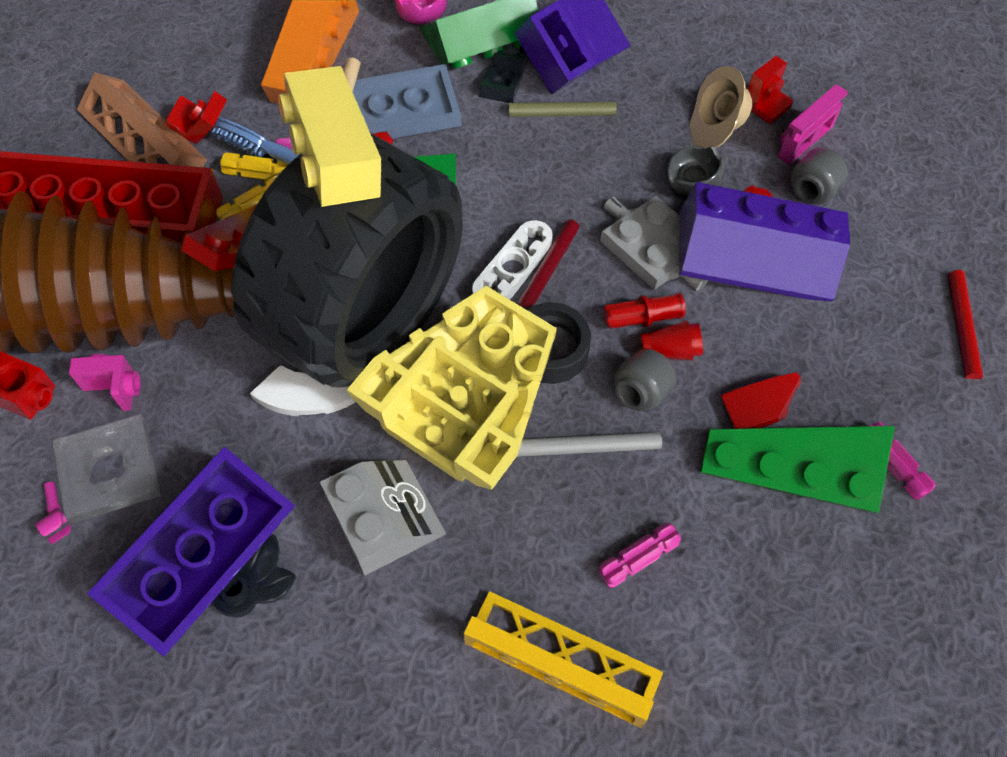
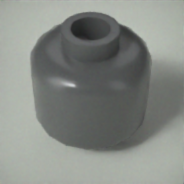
M816 148L810 150L793 168L790 176L791 187L796 196L804 202L817 205L827 203L845 184L848 177V166L843 157L831 149Z
M641 349L634 352L616 370L613 383L616 395L624 406L647 412L656 409L676 386L677 377L673 365L663 354L652 349Z

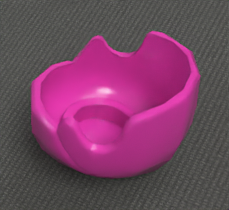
M394 0L396 11L400 18L415 25H425L438 20L447 8V0Z

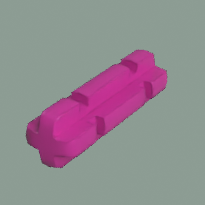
M878 421V422H876V423H874V424H872V425H870V426H885V425H884L882 422H879V421ZM894 439L891 445L887 468L899 482L901 480L905 481L907 485L904 488L914 499H921L929 494L936 484L925 471L920 473L917 469L920 467L918 462L897 439Z
M664 523L653 530L652 536L650 534L643 536L618 552L617 558L612 556L601 563L598 569L601 579L609 588H614L626 580L625 577H627L628 573L630 576H633L659 559L662 551L667 554L676 548L681 541V537L671 523Z

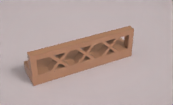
M94 72L77 110L128 161L157 164L156 158L163 157L168 162V165L204 167L207 159L183 136L167 127L165 119L122 79ZM100 95L103 112L97 114L93 108ZM118 116L122 117L123 133L121 134L116 133L115 117ZM139 136L143 137L144 154L141 155L137 154L135 140Z

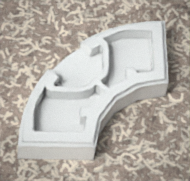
M282 365L274 370L250 393L252 399L272 411L290 416L329 414L355 403L348 395L347 389L349 386L333 388L327 384L322 385L309 375L293 372Z

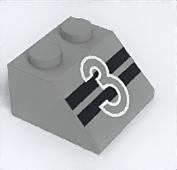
M406 460L360 462L320 481L327 502L364 576L446 535Z

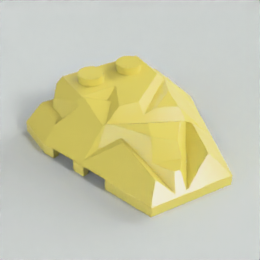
M485 286L442 314L443 320L425 332L419 328L409 335L410 341L390 354L385 350L375 356L349 386L347 392L361 408L379 420L381 427L389 435L456 480L463 482L466 478L476 486L492 490L519 453L557 328L488 286Z

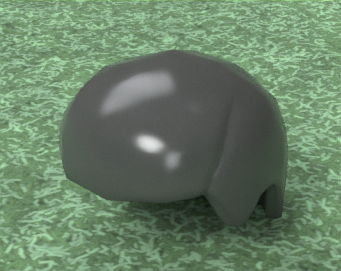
M699 146L681 148L670 158L667 167V179L678 195L688 198L696 182L715 186L721 185L725 173V159L719 156L714 146L707 148ZM684 177L691 180L692 182H686L684 180Z

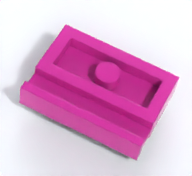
M837 84L834 85L793 120L780 138L779 143L782 144L778 158L790 165L834 126L843 105L840 101L847 96L848 91Z

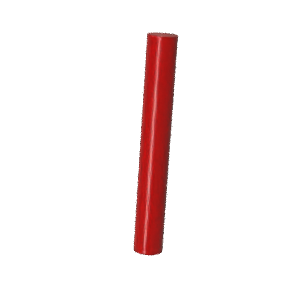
M954 270L948 274L965 379H982L983 371L965 272L963 270Z

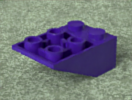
M558 0L530 16L514 33L551 94L556 93L631 46L604 0Z

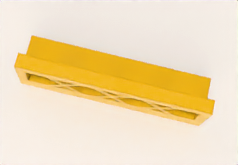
M489 591L477 617H471L464 632L466 645L639 728H642L649 717L654 704L652 700L663 675L662 671ZM493 606L511 613L518 631L508 633L487 623L486 621ZM520 618L534 625L523 629ZM545 629L555 635L561 651L552 654L529 643L526 635ZM563 638L577 644V646L567 649ZM586 649L598 654L604 673L597 675L573 664L570 655ZM607 659L621 666L611 670ZM632 670L649 678L650 681L643 696L616 684L614 676Z

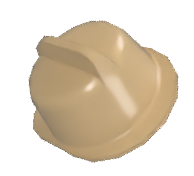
M729 66L717 68L706 77L700 86L689 124L694 146L703 148L714 146L716 149L724 144L733 131L742 126L748 119L752 109V98L749 91L745 88L742 73L736 68ZM716 117L722 120V122H717Z

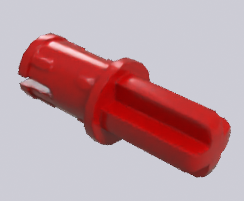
M681 293L654 298L641 295L636 301L605 306L603 318L604 323L610 329L643 324V327L646 328L650 327L652 322L676 318L682 319L686 313V305Z

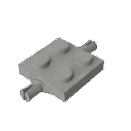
M655 196L640 207L628 210L616 197H612L605 203L604 210L610 213L617 222L602 231L600 242L653 290L666 281L677 279L680 276L695 291L700 290L701 287L707 284L708 280L679 275L680 216L661 199Z

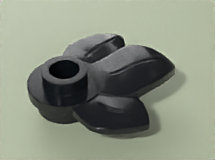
M274 534L268 537L213 600V604L219 613L228 617H243L249 614L256 604L274 603L284 597L291 589L296 580V575L287 569L277 567L280 548ZM242 587V591L238 595L227 596L232 588Z

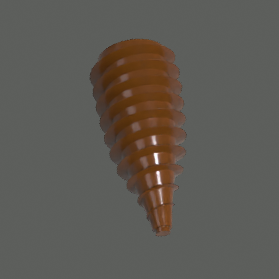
M19 191L12 198L8 209L4 208L0 198V352L6 353L11 351L20 343L26 351L40 353L53 340L58 348L69 353L80 347L86 335L93 347L104 351L114 342L119 330H121L124 339L129 345L137 347L144 341L151 326L157 327L163 339L170 340L176 334L180 322L192 320L195 327L201 330L211 316L225 313L229 317L235 316L233 312L234 299L231 294L233 268L214 271L182 252L185 236L190 233L189 229L180 242L163 236L158 217L156 216L145 233L132 228L128 213L124 207L119 210L111 225L100 221L97 209L92 201H87L79 217L74 218L68 216L63 200L57 195L51 197L44 212L39 213L36 211L28 193Z

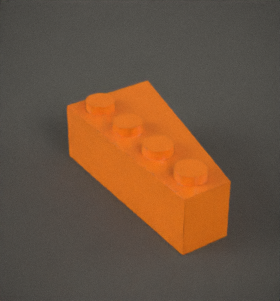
M292 0L261 83L270 102L278 104V94L285 93L284 73L333 66L359 13L356 0Z

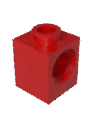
M1 351L0 407L32 420L38 410H44L50 404L56 385L42 368Z

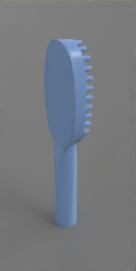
M218 117L211 130L213 136L217 135L218 140L223 137L225 143L229 142V145L233 144L234 147L238 146L243 151L247 150L246 153H250L251 156L263 157L268 153L271 157L286 164H290L298 156L294 154L292 149L272 141H267L256 132L225 118Z

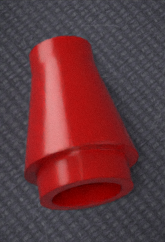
M688 320L651 333L641 334L643 349L655 350L663 354L667 359L693 361L694 356L703 355L699 323L689 324Z

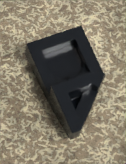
M520 46V52L516 54H507L503 51L494 53L493 66L488 67L480 83L479 97L505 103H514L529 60L522 46Z

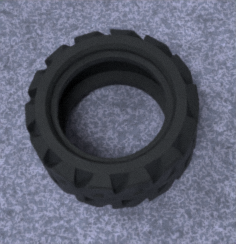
M372 133L370 134L381 157V193L379 198L321 207L315 188H307L301 169V157L303 155L299 154L278 174L252 212L241 237L233 268L231 294L234 299L233 312L241 329L249 334L250 338L322 385L327 384L333 388L350 386L375 356L385 350L389 354L410 341L409 335L422 328L437 305L449 281L461 245L463 231L462 200L455 183L444 173Z

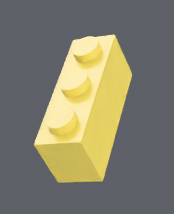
M335 66L284 73L285 93L278 94L281 119L284 124L291 123L289 125V134L293 152L295 155H303L301 157V169L307 188H315L321 207L379 198L381 193V157L342 67Z

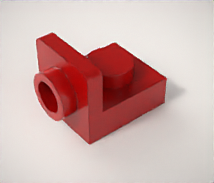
M774 56L752 74L748 87L752 98L751 111L770 124L787 112L794 102L780 91L784 85L782 77L787 62L778 56Z
M216 91L205 102L198 99L195 104L184 96H180L167 116L165 125L190 142L198 144L215 125L227 99Z

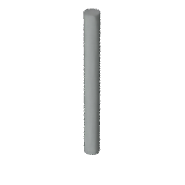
M660 432L522 439L517 457L655 450L662 448V436Z

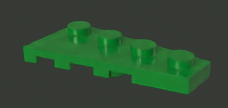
M895 426L710 429L707 434L700 473L863 511L879 513Z

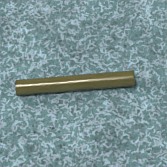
M616 101L509 103V117L616 116Z

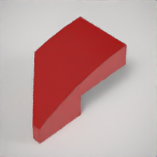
M798 372L759 381L721 395L735 429H761L779 422L781 419L784 420L796 388L799 389L801 378Z

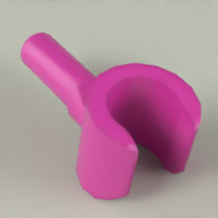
M54 482L44 484L46 509L49 515L35 523L38 531L44 537L68 521L61 511ZM71 525L49 537L48 541L50 544H54L71 532Z

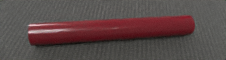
M572 219L566 220L517 304L522 308L528 310L537 302L580 228L576 221Z

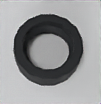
M547 302L529 308L527 311L552 326L560 327L570 332L576 342L574 352L568 357L547 361L540 383L557 384L571 380L581 373L588 361L591 331L587 320L577 310L561 303Z

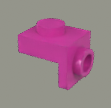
M92 354L89 357L71 358L69 374L82 391L110 389L111 396L122 411L131 410L133 396H139L141 382L139 373L133 371L124 355Z

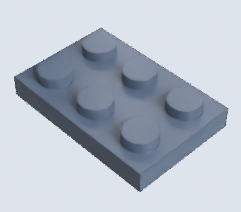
M445 64L356 80L353 95L369 132L372 134L387 131L392 139L462 126L461 113Z

